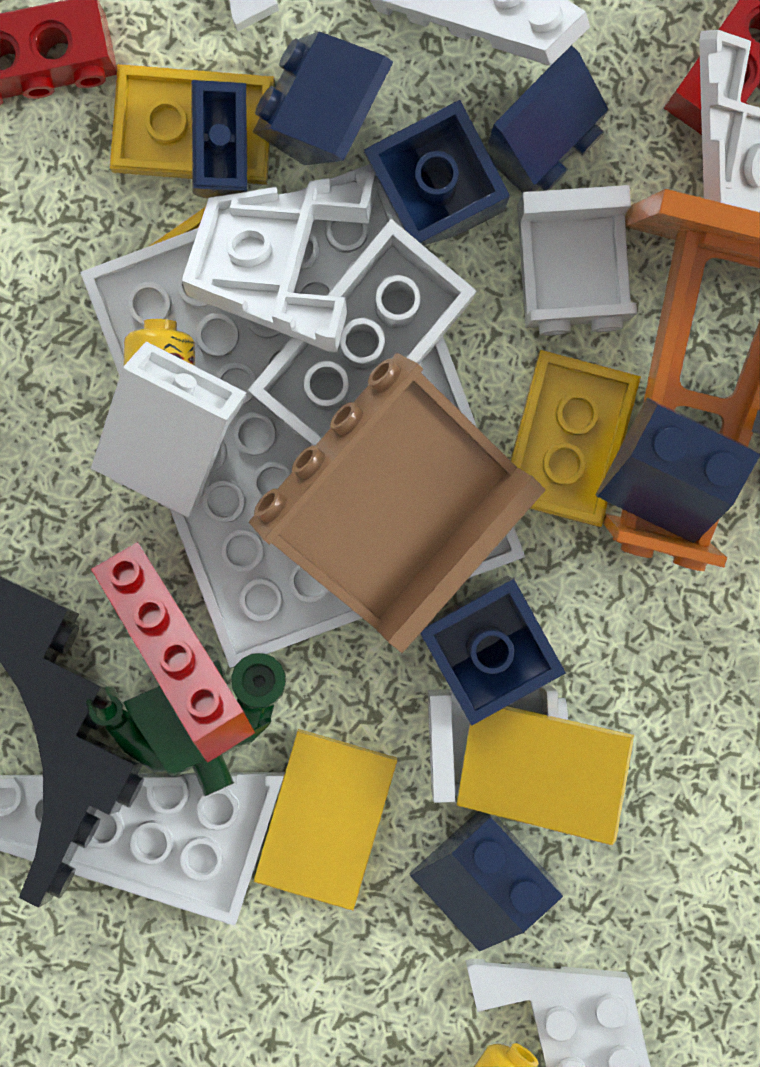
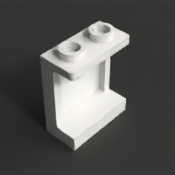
M629 185L522 193L517 204L526 328L539 327V334L543 336L570 333L571 325L591 324L592 332H609L623 329V321H629L637 314V304L630 301L625 213L631 207Z
M145 342L122 367L91 469L189 518L209 487L210 481L207 478L228 425L239 412L247 392Z
M544 685L508 705V707L568 720L566 699L558 698L557 690L551 685ZM451 689L428 690L432 797L434 803L455 802V795L459 793L470 722Z

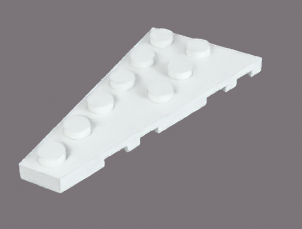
M285 772L230 773L234 784L208 796H204L195 773H181L176 776H170L168 773L138 774V776L144 778V782L131 807L128 808L122 805L119 812L111 815L97 809L94 815L100 818L99 826L86 848L78 846L69 865L76 868L74 875L235 926ZM0 775V851L33 861L43 815V775Z

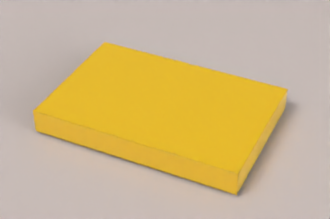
M118 64L110 169L113 173L192 179V80L246 83L247 183L267 185L270 143L254 134L253 130L260 118L255 114L261 97L269 87L273 86L275 88L273 76Z
M544 350L539 351L510 459L517 468L533 476L546 489L530 507L531 510L602 527L608 502L598 498L596 493L625 440L641 376Z
M506 706L472 726L470 724L457 806L613 845L617 839L634 735Z
M298 729L253 882L354 911L397 764V757Z

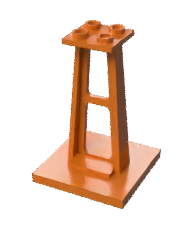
M664 189L632 204L625 216V228L675 240L644 401L648 397L673 410L679 406H687L715 413L722 420L719 432L748 446L753 435L752 428L756 414L760 410V320L735 390L729 397L720 398L688 390L681 385L680 375L705 264L709 259L717 258L760 269V212ZM623 509L621 517L605 513L602 524L611 533L613 540L621 543L620 549L624 552L645 558H652L654 550L663 552L674 557L673 563L697 571H705L707 564L724 568L727 561V556L710 543L719 520L699 540L692 543Z

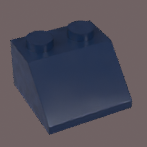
M320 31L300 39L295 38L281 57L279 66L284 70L275 88L273 86L269 87L257 105L255 114L260 118L253 133L303 165L344 161L393 61L385 55Z
M572 45L493 124L486 150L494 166L522 193L536 191L539 187L543 191L550 190L568 170L562 163L575 150L583 156L604 134L599 125L609 109L580 53Z
M461 100L364 149V154L403 229L423 246L458 236L504 212L510 198V194Z
M647 397L601 483L596 496L685 540L695 543L733 506L760 454L748 446Z
M509 576L501 578L438 613L420 633L471 726L566 674L516 581Z
M477 811L409 873L411 878L479 952L524 933L563 897L551 875L496 815Z

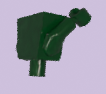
M264 653L250 654L236 664L231 675L232 689L237 697V702L244 711L255 733L208 763L192 741L160 686L124 701L126 710H123L119 695L112 686L105 687L106 693L112 701L109 707L98 709L93 706L89 698L86 701V705L91 719L96 724L105 726L127 755L153 772L166 771L170 776L179 775L193 768L204 796H208L234 784L223 754L242 745L252 743L270 725L274 704L283 696L286 687V674L281 664L273 656ZM219 660L214 661V665L228 686L222 664Z

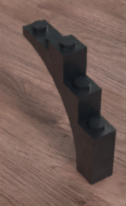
M0 575V663L17 686L32 720L43 767V815L37 848L19 896L20 899L39 908L51 901L53 896L60 899L67 890L76 871V868L69 864L78 846L86 848L99 826L100 818L94 815L96 810L98 809L111 815L119 812L122 805L130 808L143 785L144 778L138 776L142 767L141 763L88 736L91 728L98 730L101 725L96 724L91 719L86 701L89 698L93 706L98 709L109 707L111 701L106 699L105 687L107 685L56 661L59 653L66 654L77 637L79 626L75 622L79 613Z

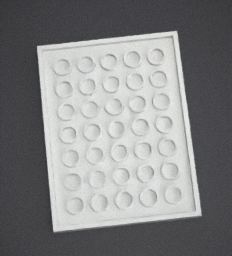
M370 164L329 179L330 186L356 182L355 174L374 171ZM377 177V192L369 224L313 220L294 293L327 296L390 219L402 227ZM197 228L80 273L119 376L124 361L125 337L134 330L144 329V320L168 319L177 322V331L187 333L195 341V366L247 392L239 412L228 425L207 478L210 484L206 493L189 518L170 509L222 649L231 668L236 666L242 658L250 654H268L362 619V617L272 543L269 545L248 523L254 516V510L259 500L268 491L279 488L293 472L292 466L299 454L312 445L255 399L248 391L292 337L186 295L182 278L199 229ZM442 336L419 364L423 368L421 373L476 426L444 337ZM514 527L469 578L525 557Z

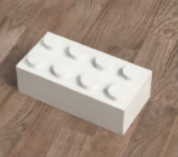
M390 219L327 295L345 297L347 315L338 351L329 352L292 337L248 391L310 445H316L330 429V422L335 413L345 404L354 402L368 386L370 374L381 362L392 359L396 353H399L420 364L472 302L477 291L395 221Z

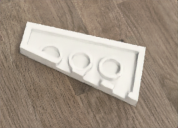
M370 0L374 9L380 13L390 15L394 10L406 14L409 22L425 27L430 22L448 27L451 35L469 40L471 36H478L490 40L492 48L549 66L590 28L586 11L568 0Z

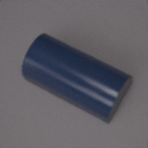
M192 80V193L198 197L209 199L211 197L247 192L246 83Z

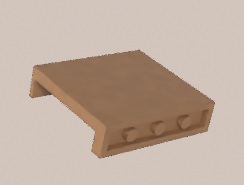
M396 353L392 359L384 360L372 371L368 378V386L354 402L345 404L335 413L330 422V429L316 445L307 447L299 454L293 463V472L278 489L268 491L259 500L254 510V516L248 523L269 545L272 543L373 626L388 643L403 653L546 489L533 476L517 468L421 373L423 368L418 363Z

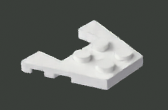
M721 30L701 31L699 48L704 198L760 212V108L740 101L751 41Z
M375 173L355 174L356 182L330 186L329 178L309 181L307 190L278 194L277 187L209 198L182 278L186 295L326 351L337 352L347 315L345 297L294 293L313 220L369 224L377 192Z
M484 959L465 960L477 1012L530 1000L546 1067H651L631 981L626 972L561 966V969L530 966L529 963L510 962V964L488 963Z

